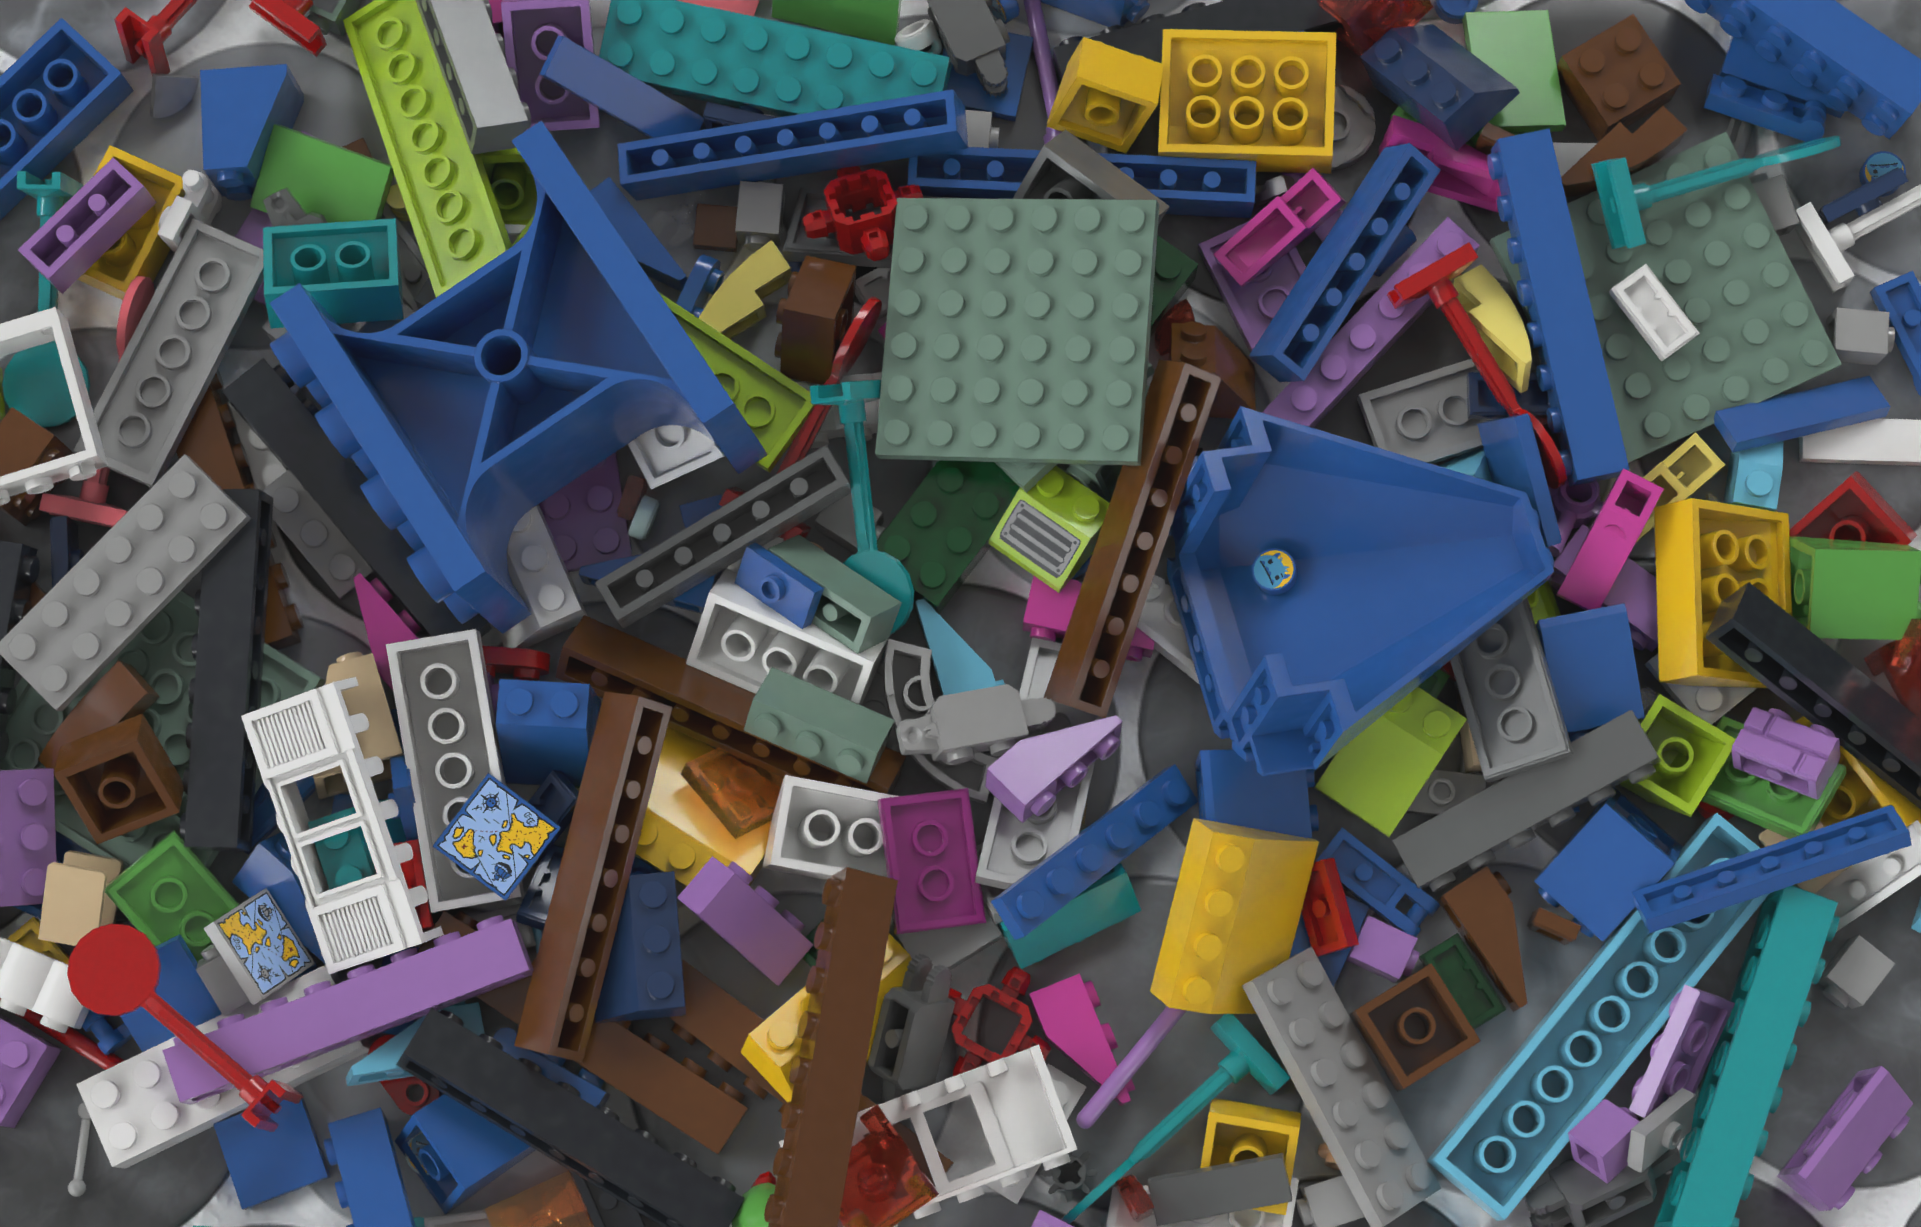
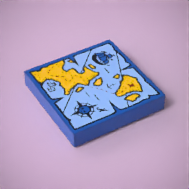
M488 773L434 843L433 847L506 901L562 827Z

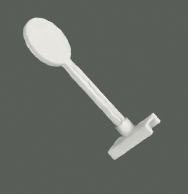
M1921 184L1850 223L1845 224L1842 222L1829 230L1825 227L1811 202L1795 210L1800 223L1794 230L1832 294L1848 286L1855 276L1841 252L1855 245V240L1920 206Z

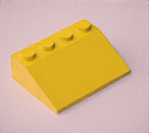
M1163 29L1162 64H1164L1160 92L1158 156L1256 161V172L1307 173L1312 168H1315L1320 173L1331 174L1334 137L1336 33Z
M1695 498L1654 507L1659 682L1686 686L1767 688L1708 641L1705 636L1721 601L1748 582L1792 616L1789 514Z
M667 727L635 856L660 872L674 871L676 883L686 888L712 856L726 867L734 861L753 877V880L748 884L751 886L763 867L770 824L780 790L706 743Z
M1193 818L1150 992L1169 1008L1206 1014H1256L1242 985L1289 959L1319 841Z

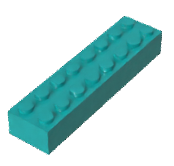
M611 0L599 57L659 92L736 108L751 106L761 110L764 114L779 117L947 90L952 69L950 57L677 0Z
M1795 886L1771 892L1762 902L1729 1000L1735 1003L1708 1063L1695 1101L1691 1131L1683 1137L1679 1149L1681 1162L1673 1167L1654 1227H1739L1740 1219L1734 1216L1740 1199L1745 1201L1752 1189L1754 1175L1750 1174L1749 1171L1754 1156L1760 1157L1768 1140L1769 1133L1763 1130L1768 1113L1774 1114L1782 1098L1783 1088L1779 1087L1778 1083L1783 1069L1788 1071L1794 1061L1797 1045L1793 1044L1792 1041L1797 1026L1802 1028L1805 1025L1811 1010V1002L1806 1000L1811 983L1816 985L1824 971L1826 961L1820 958L1825 941L1831 942L1836 934L1840 917L1834 914L1838 902Z

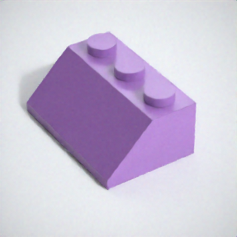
M1878 1066L1858 1071L1777 1177L1819 1211H1830L1833 1207L1838 1210L1841 1209L1855 1192V1188L1851 1184L1861 1171L1864 1174L1870 1172L1881 1159L1883 1153L1878 1149L1888 1136L1894 1139L1908 1124L1910 1118L1906 1113L1913 1105L1912 1101L1884 1067Z

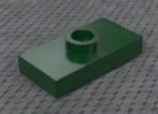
M1458 933L1418 957L1424 967L1432 963L1474 1030L1507 1010Z

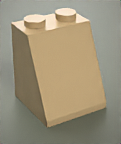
M357 651L344 654L336 659L337 663L328 665L325 685L356 677L359 686L342 691L341 693L349 716L363 713L369 721V729L356 734L364 759L378 756L383 762V773L370 777L371 781L375 784L392 779L390 758L402 756L403 752L373 653L363 655L362 652ZM340 766L313 775L319 800L349 791Z

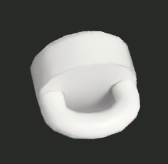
M923 19L914 22L899 31L895 37V42L899 47L919 51L931 45L932 48L927 53L939 55L942 51V43L932 20Z

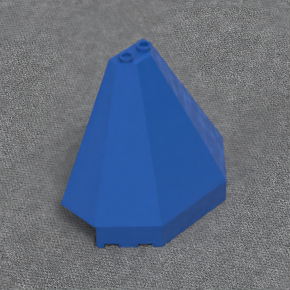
M1242 406L1238 409L1217 449L1202 451L1200 456L1194 457L1169 531V535L1173 536L1175 542V557L1167 558V577L1214 733L1220 739L1230 738L1232 740V749L1246 762L1255 760L1257 772L1261 776L1306 769L1316 770L1543 585L1554 573L1552 553L1545 547L1540 532L1538 513L1531 507L1526 492ZM1278 548L1288 552L1297 565V581L1286 593L1280 595L1267 594L1257 586L1253 579V562L1261 552L1267 549Z

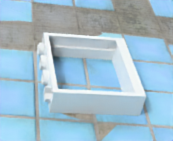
M56 307L1 323L0 357L51 341L56 342L86 450L0 476V506L8 503L10 496L26 491L28 494L43 493L51 490L55 482L68 478L72 481L85 480L97 474L96 470L108 466L68 320Z

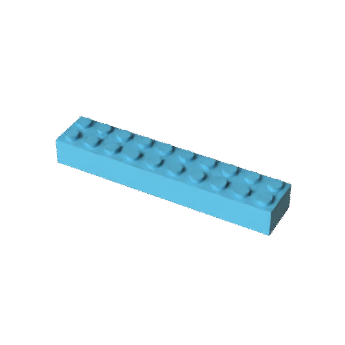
M1715 813L1707 818L1681 849L1676 864L1658 883L1761 848L1721 815ZM1770 893L1652 933L1648 932L1635 907L1432 1153L1427 1162L1496 1221L1505 1220L1569 1142L1568 1132L1603 1100L1670 1017L1669 1007L1676 994L1682 991L1684 985L1694 987Z

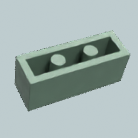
M801 535L768 548L769 552L824 588L812 621L815 626L857 654L889 639L902 602Z
M772 667L753 698L744 731L867 784L885 750L895 720Z

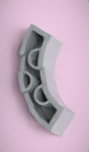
M888 639L883 670L884 695L889 716L895 720L893 727L896 731L900 724L925 716L929 708L935 703L929 675L932 650ZM980 752L974 753L975 758L970 761L949 764L948 759L933 761L932 754L910 755L926 774L946 789L968 788L970 800L981 804L987 802L989 790L985 787L987 768L997 758Z

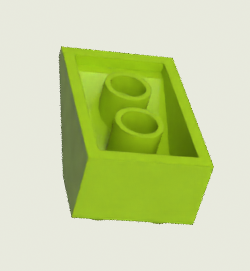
M1417 687L1339 750L1314 789L1390 837L1467 718Z

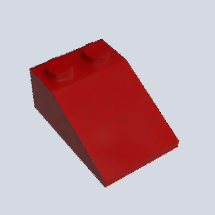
M1858 471L1849 476L1789 529V536L1902 545H1908L1917 536L1913 529Z

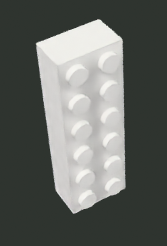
M472 629L386 644L407 769H410L416 803H413L431 913L504 900L433 847L434 843L488 773L506 785L480 632ZM522 881L508 899L525 896Z
M326 965L286 983L255 1005H252L249 1001L224 1016L221 1014L196 1026V1028L203 1034L219 1029L217 1022L224 1018L243 1013L246 1019L262 1013L260 1006L269 1001L287 997L288 1002L304 997V989L311 985L330 981L333 986L341 983V979L337 972L329 974ZM175 1037L76 1084L111 1166L124 1169L213 1127L214 1123L244 1112L249 1104L239 1096L240 1091L237 1088L191 1105L180 1103L162 1051L175 1046L173 1041ZM365 1038L262 1077V1079L267 1083L274 1079L289 1084L294 1088L367 1053L370 1044L368 1039Z

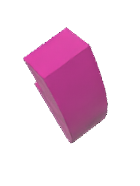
M1393 115L1379 147V155L1385 147L1410 143L1441 169L1427 192L1498 212L1497 197L1501 196L1498 179L1492 180L1490 177L1487 155L1467 144H1464L1456 151L1424 125Z
M1312 168L1281 197H1275L1213 255L1238 284L1244 287L1308 237L1346 204V201L1318 170Z

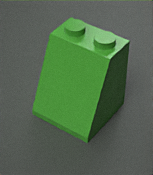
M1789 536L1793 618L1818 638L1916 640V628L1921 626V602L1918 601L1919 586L1921 584L1920 550L1902 544Z

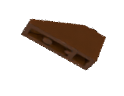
M1486 866L1443 894L1437 901L1514 1012L1527 1004V996L1513 902L1508 897L1512 890L1500 872L1495 871L1492 873L1489 867Z

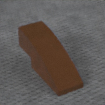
M1664 106L1656 111L1633 134L1619 122L1561 177L1566 198L1584 195L1597 190L1591 164L1607 159L1626 157L1629 172L1632 175L1663 158L1680 144L1688 129Z
M118 661L69 713L48 741L38 760L46 768H54L55 770L60 746L143 714L160 696L132 665Z

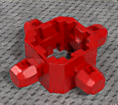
M858 166L838 169V178L831 180L823 190L827 210L822 211L819 209L802 218L807 238L829 236L828 233L834 232L840 251L852 255L864 252L873 261L885 259L889 255V245L893 244L897 198H923L920 186L907 185L898 187V190L893 191L885 172L876 169L861 171ZM873 203L874 208L881 206L880 214L875 215L874 211L860 215L861 219L856 221L853 220L852 216L845 218V210L852 208V211L855 212L866 209V204Z
M1014 966L1008 970L1000 983L1003 985L1002 990L991 984L973 988L967 1000L961 998V992L950 988L948 998L955 1002L952 1015L957 1017L951 1027L955 1045L966 1051L964 1057L959 1056L953 1069V1076L978 1068L982 1062L988 1064L1038 1044L1043 1058L1046 1060L1051 1047L1037 1035H1034L1033 1038L1026 1035L1033 1020L1029 1006L1017 1000L1019 995L1024 997L1030 985V974ZM983 997L989 1001L992 1000L1021 1018L1001 1055L988 1050L963 1034Z

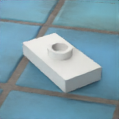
M1647 264L1640 267L1609 291V294L1661 362L1700 334Z

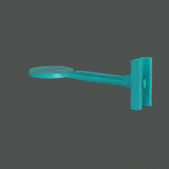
M1840 136L1825 137L1786 146L1757 155L1754 158L1733 160L1651 185L1646 183L1632 185L1626 157L1591 164L1611 248L1617 249L1624 246L1632 248L1646 244L1639 211L1651 208L1652 203L1747 176L1763 166L1796 160L1841 146Z
M17 171V189L37 199V217H40V228L64 205V202L70 200L84 186L62 172H52V179H45L44 182L26 171ZM39 272L38 312L53 307L58 309V290ZM51 341L15 353L5 368L2 381L4 398L9 408L13 407L43 428L62 426L74 419L76 413L56 342ZM77 354L89 395L91 385L88 369Z
M881 380L842 382V384L809 386L811 404L838 405L840 424H844L858 552L855 555H851L843 564L902 602L890 635L894 634L907 622L913 609L914 587L910 574L902 563L888 553L879 551L877 548L863 422L867 421L865 403L880 399Z
M1224 1014L1210 1027L1212 1032L1231 1051L1218 1063L1219 1069L1141 1139L1129 1157L1061 1220L1068 1224L1075 1220L1131 1167L1155 1153L1231 1082L1237 1084L1250 1072L1271 1096L1290 1079L1289 1075L1233 1014Z

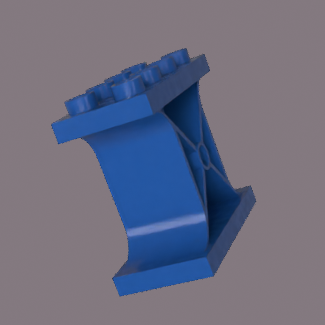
M542 120L511 140L529 166L535 181L537 205L532 224L526 234L514 246L393 327L374 333H359L344 329L300 283L270 302L271 307L288 331L270 343L272 351L299 388L306 386L322 407L320 411L315 413L319 425L338 452L345 459L351 456L368 479L360 487L377 515L391 531L397 528L406 542L415 551L407 557V561L420 583L435 602L439 603L443 600L461 624L480 614L502 634L532 615L514 587L508 571L507 550L515 525L529 510L651 429L661 426L678 425L699 431L714 441L738 474L768 455Z

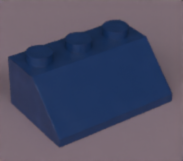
M1434 24L1391 28L1360 56L1375 88L1456 151L1520 94L1516 86Z
M674 871L630 875L595 1012V1023L686 1015Z

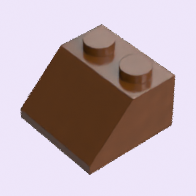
M1195 321L1184 324L1172 323L1168 361L1184 362L1221 377L1208 417L1233 419L1240 406L1256 411L1255 365L1215 325H1204Z

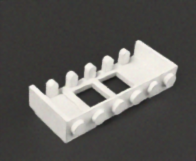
M356 677L332 682L241 716L262 776V781L270 792L276 810L277 825L281 832L284 833L291 854V866L299 877L306 898V910L329 974L444 935L441 926L425 932L422 930L415 907L428 901L427 891L421 885L408 889L400 863L413 858L412 847L407 842L394 846L385 820L398 815V806L393 799L379 803L370 778L383 773V762L378 756L364 759L356 734L369 729V721L363 713L349 716L343 699L342 691L359 686ZM340 766L356 813L310 829L308 825L309 819L296 781ZM361 826L377 874L329 890L314 842Z
M1039 1044L858 1112L838 1227H898L896 1218L913 1211L917 1220L941 1211L939 1201L956 1195L958 1202L962 1203L985 1194L982 1185L999 1179L1002 1187L1028 1178L1025 1169L1043 1163L1044 1169L1047 1171L1070 1162L1068 1153L1077 1150V1146ZM970 1095L995 1165L948 1182L924 1112ZM911 1118L936 1187L888 1205L863 1135ZM784 1140L779 1141L780 1147L782 1148Z

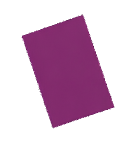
M964 788L878 799L887 877L898 880L892 912L895 935L986 923L981 884L975 883L978 857L969 789Z

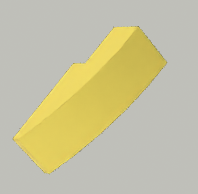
M772 240L750 255L727 277L699 316L700 320L729 339L734 338L767 317L761 300L789 283L792 273L791 267Z
M1480 264L1454 278V287L1459 293L1457 298L1508 382L1519 393H1523L1528 390L1532 364L1529 339L1522 318L1513 301L1500 283Z
M1695 432L1643 478L1664 488L1655 505L1657 507L1690 498L1720 472L1726 464ZM1654 509L1636 543L1655 528Z

